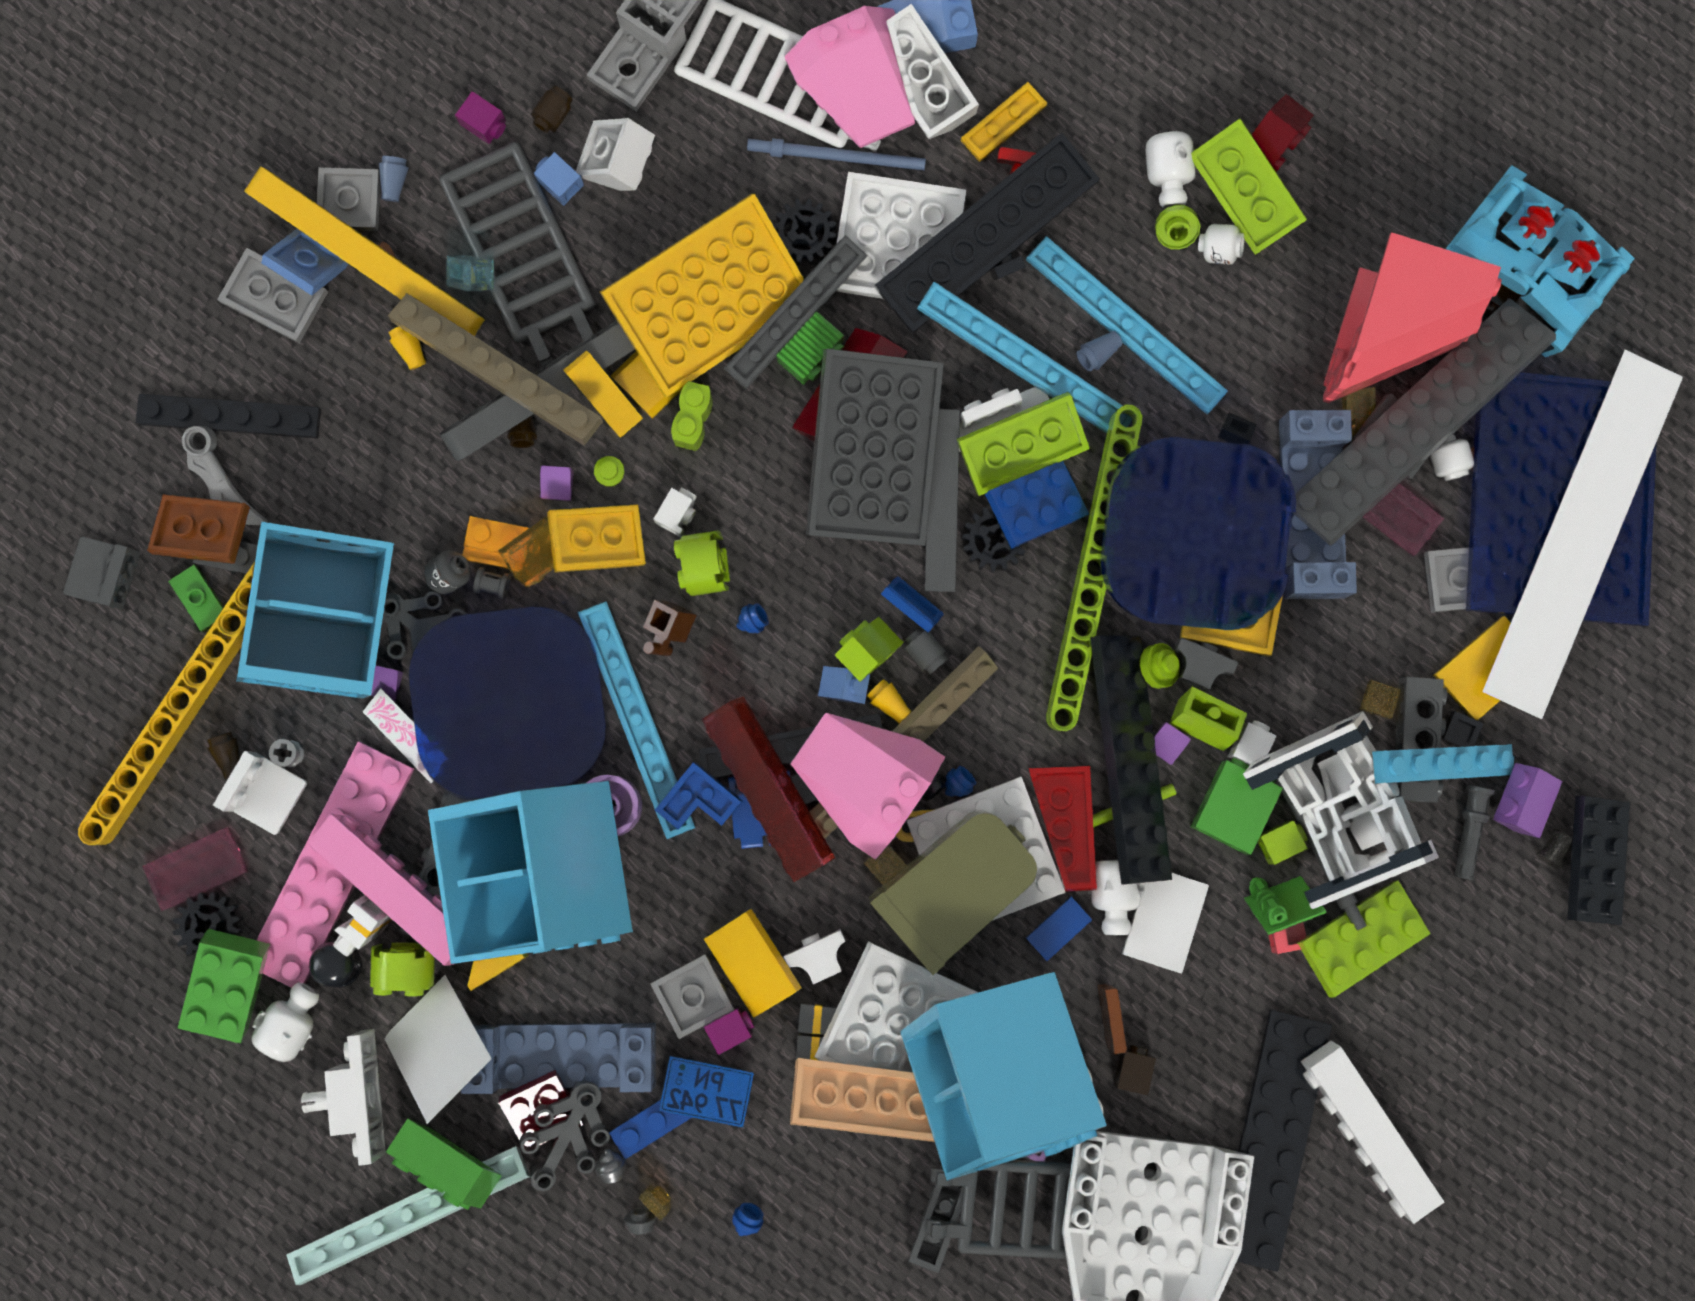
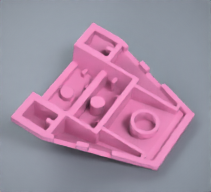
M863 6L809 30L784 56L796 84L803 91L805 90L815 100L816 104L822 110L824 109L860 148L915 124V118L910 110L886 21L895 15L894 10L891 8Z
M825 713L791 762V765L848 841L876 860L896 836L930 786L945 756L920 739Z

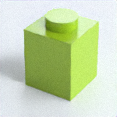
M1286 821L1261 833L1258 840L1267 863L1275 865L1308 849L1305 841L1308 840L1302 826L1300 824L1296 825L1294 821Z

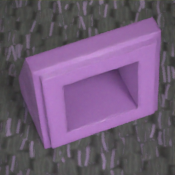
M541 466V499L571 501L574 471L570 467Z
M376 665L371 696L374 697L382 689L396 702L403 672Z
M1164 722L1154 735L1156 755L1172 765L1191 739L1169 723Z

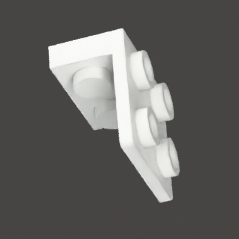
M244 751L213 806L222 811L235 812L271 834L277 835L307 786V781L285 768L275 765L271 760L256 752Z

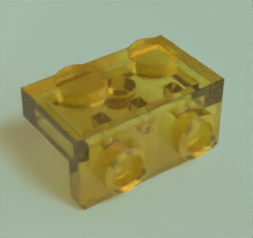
M548 516L498 550L514 578L525 587L539 583L546 574L554 569Z

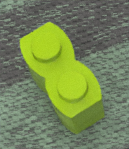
M688 381L682 388L679 398L680 411L675 416L671 428L675 446L697 451L701 446L705 436L704 422L709 417L713 404L709 386Z

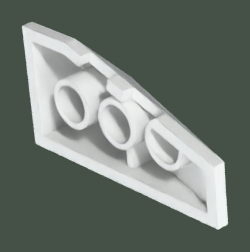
M910 4L888 19L886 24L910 110L927 138L931 139L952 131L977 113L978 102L913 5Z

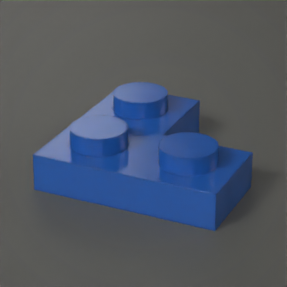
M693 762L655 811L679 830L697 807H700L722 826L743 800L698 763Z

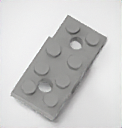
M624 0L616 12L620 28L587 73V79L637 112L687 41L684 25L702 0ZM628 63L635 65L636 71L633 75L625 76L620 73L623 65Z

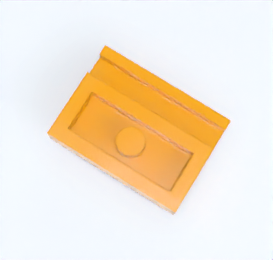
M470 516L463 545L464 550L461 555L469 562L522 572L531 529Z

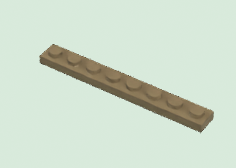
M408 293L405 294L388 315L392 323L585 446L603 423L601 416Z
M978 646L892 732L920 739L924 742L989 679L998 667L989 655ZM820 802L803 818L823 839L838 827Z

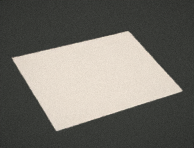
M446 975L429 990L384 1038L427 1124L492 1059Z

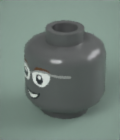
M445 550L428 561L425 566L424 575L427 585L432 590L448 595L468 582L471 571L468 561L464 556L454 550Z

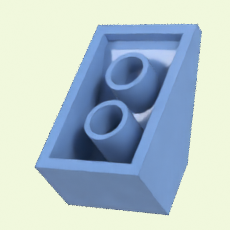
M892 0L878 6L881 8H891L897 14L912 4L944 53L976 47L978 33L971 0Z

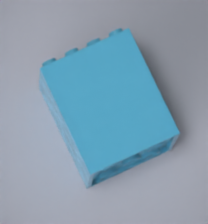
M261 522L236 681L362 699L371 696L394 543ZM317 539L330 540V542H320Z
M609 781L517 791L428 810L451 964L532 952L533 954L551 951V949H555V951L573 948L574 944H578V947L597 944V939H601L602 944L621 941L620 934L633 932Z
M1055 972L935 1004L900 1031L947 1181L1044 1151L1046 1157L1057 1154L1086 1140L1097 1137L1096 1130L1107 1126Z

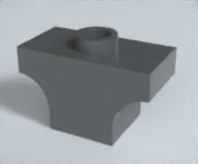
M1180 638L1176 641L1173 648L1182 664L1177 680L1204 692L1211 689L1218 675L1229 676L1234 674L1238 665L1237 661L1217 653V647L1205 642H1201L1198 645L1187 639Z

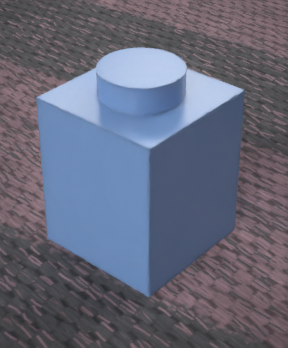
M555 152L550 157H544L536 166L534 175L538 183L563 206L584 186L581 176Z
M823 666L818 696L841 702L865 704L870 674L859 682L847 668Z

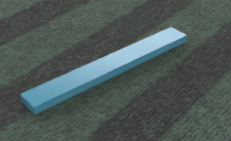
M1047 236L1028 255L1026 261L1108 331H1115L1120 336L1122 343L1208 415L1228 392L1227 389Z
M936 282L932 283L917 307L919 311L1050 397L1054 398L1069 392L1078 415L1105 433L1108 431L1111 416L1123 406ZM1120 414L1119 416L1120 423L1124 427H1128L1132 421L1131 417L1127 414Z
M605 601L580 611L578 614L654 809H656L678 781L608 603ZM656 812L666 839L696 828L691 816L678 830Z

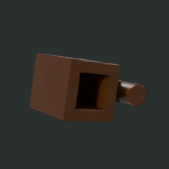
M654 599L643 628L654 633L655 636L652 642L644 644V652L652 655L670 656L673 652L672 646L669 645L670 641L685 643L697 615L675 603Z

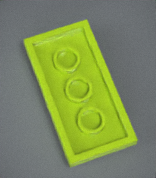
M1241 118L1191 153L1194 165L1240 233L1244 234L1245 241L1255 255L1307 220Z
M1069 392L956 439L978 496L1090 449L1074 401Z
M1399 880L1391 882L1356 905L1367 924L1366 927L1356 930L1354 924L1351 923L1346 912H1344L1297 943L1329 998L1338 996L1430 935L1429 930Z

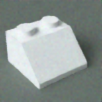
M629 118L594 120L576 172L582 179L616 190H636L642 180V171L652 151L655 135Z

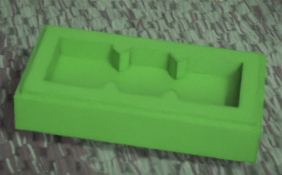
M192 565L168 582L199 630L205 632L211 628L224 606L198 566Z

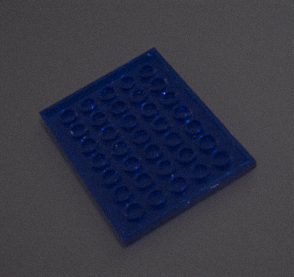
M1520 372L1476 413L1466 611L1515 614L1612 381ZM1656 444L1583 621L1632 626L1649 625Z

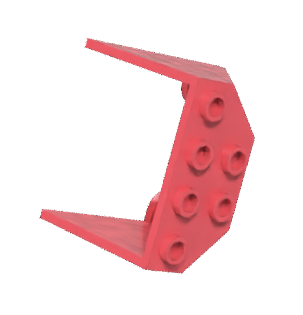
M1391 232L1378 273L1361 267L1358 269L1324 380L1326 389L1323 394V402H1333L1449 352L1462 342H1466L1471 335L1478 332L1482 323V316L1491 298L1495 297L1500 289L1502 279L1498 278L1501 267Z

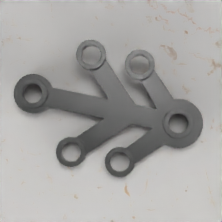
M431 591L424 597L404 600L398 594L388 593L386 594L382 621L388 625L390 643L387 646V654L391 658L401 660L407 655V647L402 643L401 622L410 629L415 660L412 663L411 669L416 676L424 678L430 675L432 671V665L427 659L425 640L451 658L453 666L457 671L463 674H470L477 669L479 660L473 651L469 649L460 650L433 631V629L451 626L455 628L466 626L468 615L463 610L454 609L447 615L416 619L408 612L425 608L437 611L444 604L443 597L439 593ZM432 596H437L439 599L436 606L429 605V599ZM389 603H395L396 605L393 613H387L386 611ZM461 613L463 621L455 624L453 621L454 615ZM396 645L402 647V652L398 656H394L392 653V649ZM464 655H467L470 659L467 666H461L459 662L460 658ZM424 662L427 669L424 673L420 674L417 672V666L419 663Z
M589 1081L578 1082L572 1088L569 1097L549 1105L542 1104L535 1108L533 1112L535 1122L538 1126L545 1128L536 1132L522 1134L519 1139L521 1150L525 1154H533L539 1149L540 1144L556 1138L545 1161L535 1164L529 1172L531 1184L536 1190L547 1191L555 1184L556 1175L554 1171L570 1140L577 1156L575 1163L579 1172L587 1174L594 1170L596 1164L594 1156L588 1152L579 1128V1123L584 1113L591 1127L589 1136L595 1146L601 1147L606 1145L610 1139L608 1129L602 1125L596 1109L601 1101V1092L595 1083ZM585 1095H590V1096H591V1098H589L588 1100H586V1101H581V1098H582L583 1096H585ZM571 1110L567 1119L550 1125L555 1115ZM543 1112L549 1113L544 1119L538 1118ZM599 1132L605 1133L602 1138H594ZM528 1140L535 1141L531 1146L524 1145ZM583 1160H591L588 1165H581ZM542 1177L549 1178L545 1182H538L539 1179Z

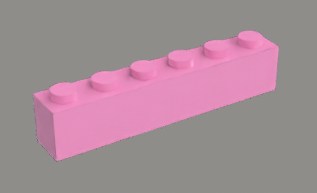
M331 814L307 844L444 966L454 965L450 962L441 896L437 894L433 896L425 889L428 886L425 881L415 874L410 876L402 869L405 865L399 858L393 854L388 856L380 849L382 844L370 834L365 836L357 828L360 825L347 814Z

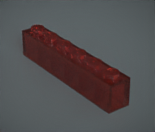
M744 696L729 701L702 718L707 734L717 745L723 762L730 768L736 779L738 789L747 798L752 807L754 817L760 821L767 834L768 842L777 851L785 872L791 876L793 882L835 859L834 854Z

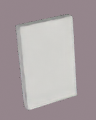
M1172 873V880L1145 883V893L1141 895L1140 904L1135 909L1131 921V930L1126 937L1121 954L1182 974L1209 885Z

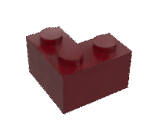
M1287 94L1268 111L1252 133L1253 138L1276 173L1287 160L1283 157L1286 150L1289 148L1293 151L1309 133L1312 127L1308 123L1314 116V114Z

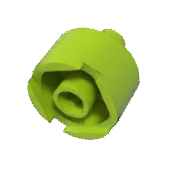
M719 530L681 536L680 540L674 541L675 555L677 559L680 558L682 570L678 571L679 586L681 589L685 588L690 596L729 590V586L724 583L730 581L726 548L719 547L718 540H723Z
M395 942L391 943L390 949L382 950V944L371 947L370 986L373 988L374 995L384 996L391 995L392 991H405V996L424 995V990H429L434 986L435 957L419 943Z

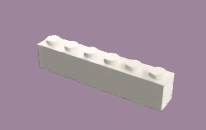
M1329 1041L1303 1059L1301 1063L1306 1069L1303 1076L1314 1090L1318 1087L1324 1096L1320 1099L1321 1103L1330 1115L1336 1114L1341 1122L1337 1126L1348 1141L1353 1139L1358 1147L1354 1151L1364 1166H1371L1375 1172L1371 1176L1373 1181L1383 1193L1387 1190L1392 1198L1389 1204L1398 1217L1402 1218L1405 1216L1415 1224L1443 1204V1199L1341 1046L1333 1041Z

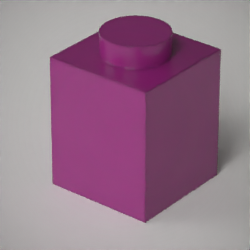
M473 91L455 114L462 127L488 144L491 143L493 138L498 139L506 127V119L502 111Z
M737 1007L733 1011L705 1025L704 1029L717 1054L720 1055L751 1038L753 1033L750 1029L754 1028L755 1025L747 1010L741 1012L739 1007Z

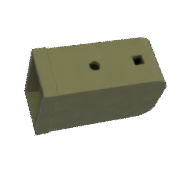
M973 811L963 817L884 886L875 890L868 899L870 904L928 971L934 975L945 966L946 961L1034 882L1037 874V865L1033 856L1022 844L1026 839L1015 826L1011 824L1006 826L1001 819L989 812Z

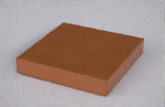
M1109 984L1097 985L1106 1046L1114 1054L1126 1053L1127 1047L1118 990Z

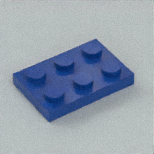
M1063 461L1020 477L985 493L1011 549L1089 515Z

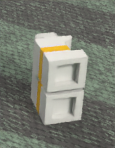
M364 895L353 902L347 911L353 918L334 930L340 936L333 946L348 957L356 948L359 950L381 935L392 919Z

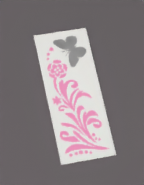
M382 689L378 691L363 710V713L430 783L436 779L450 762L441 751L434 748L421 729Z

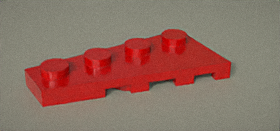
M1090 766L1028 768L1065 891L1097 890Z

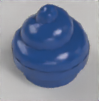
M758 603L754 605L748 604L741 609V614L738 617L739 622L736 627L748 633H760L769 624L767 613Z
M959 766L957 769L952 768L946 775L945 794L950 797L967 796L973 791L976 780L963 766Z
M743 1203L733 1213L732 1222L739 1236H747L760 1231L763 1225V1212L758 1206L752 1203Z

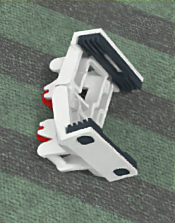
M1363 711L1255 760L1243 773L1252 790L1278 779L1299 814H1303L1305 824L1329 879V882L1304 892L1311 909L1439 858L1432 840L1421 843L1403 797H1397L1400 794L1397 783L1375 784L1372 752H1375L1376 749L1367 737L1373 726ZM1333 749L1338 754L1317 763L1321 771L1323 787L1311 768L1317 755ZM1356 796L1359 802L1347 807L1345 810L1342 802ZM1349 827L1361 850L1384 842L1387 850L1372 856L1369 854H1355L1345 829Z

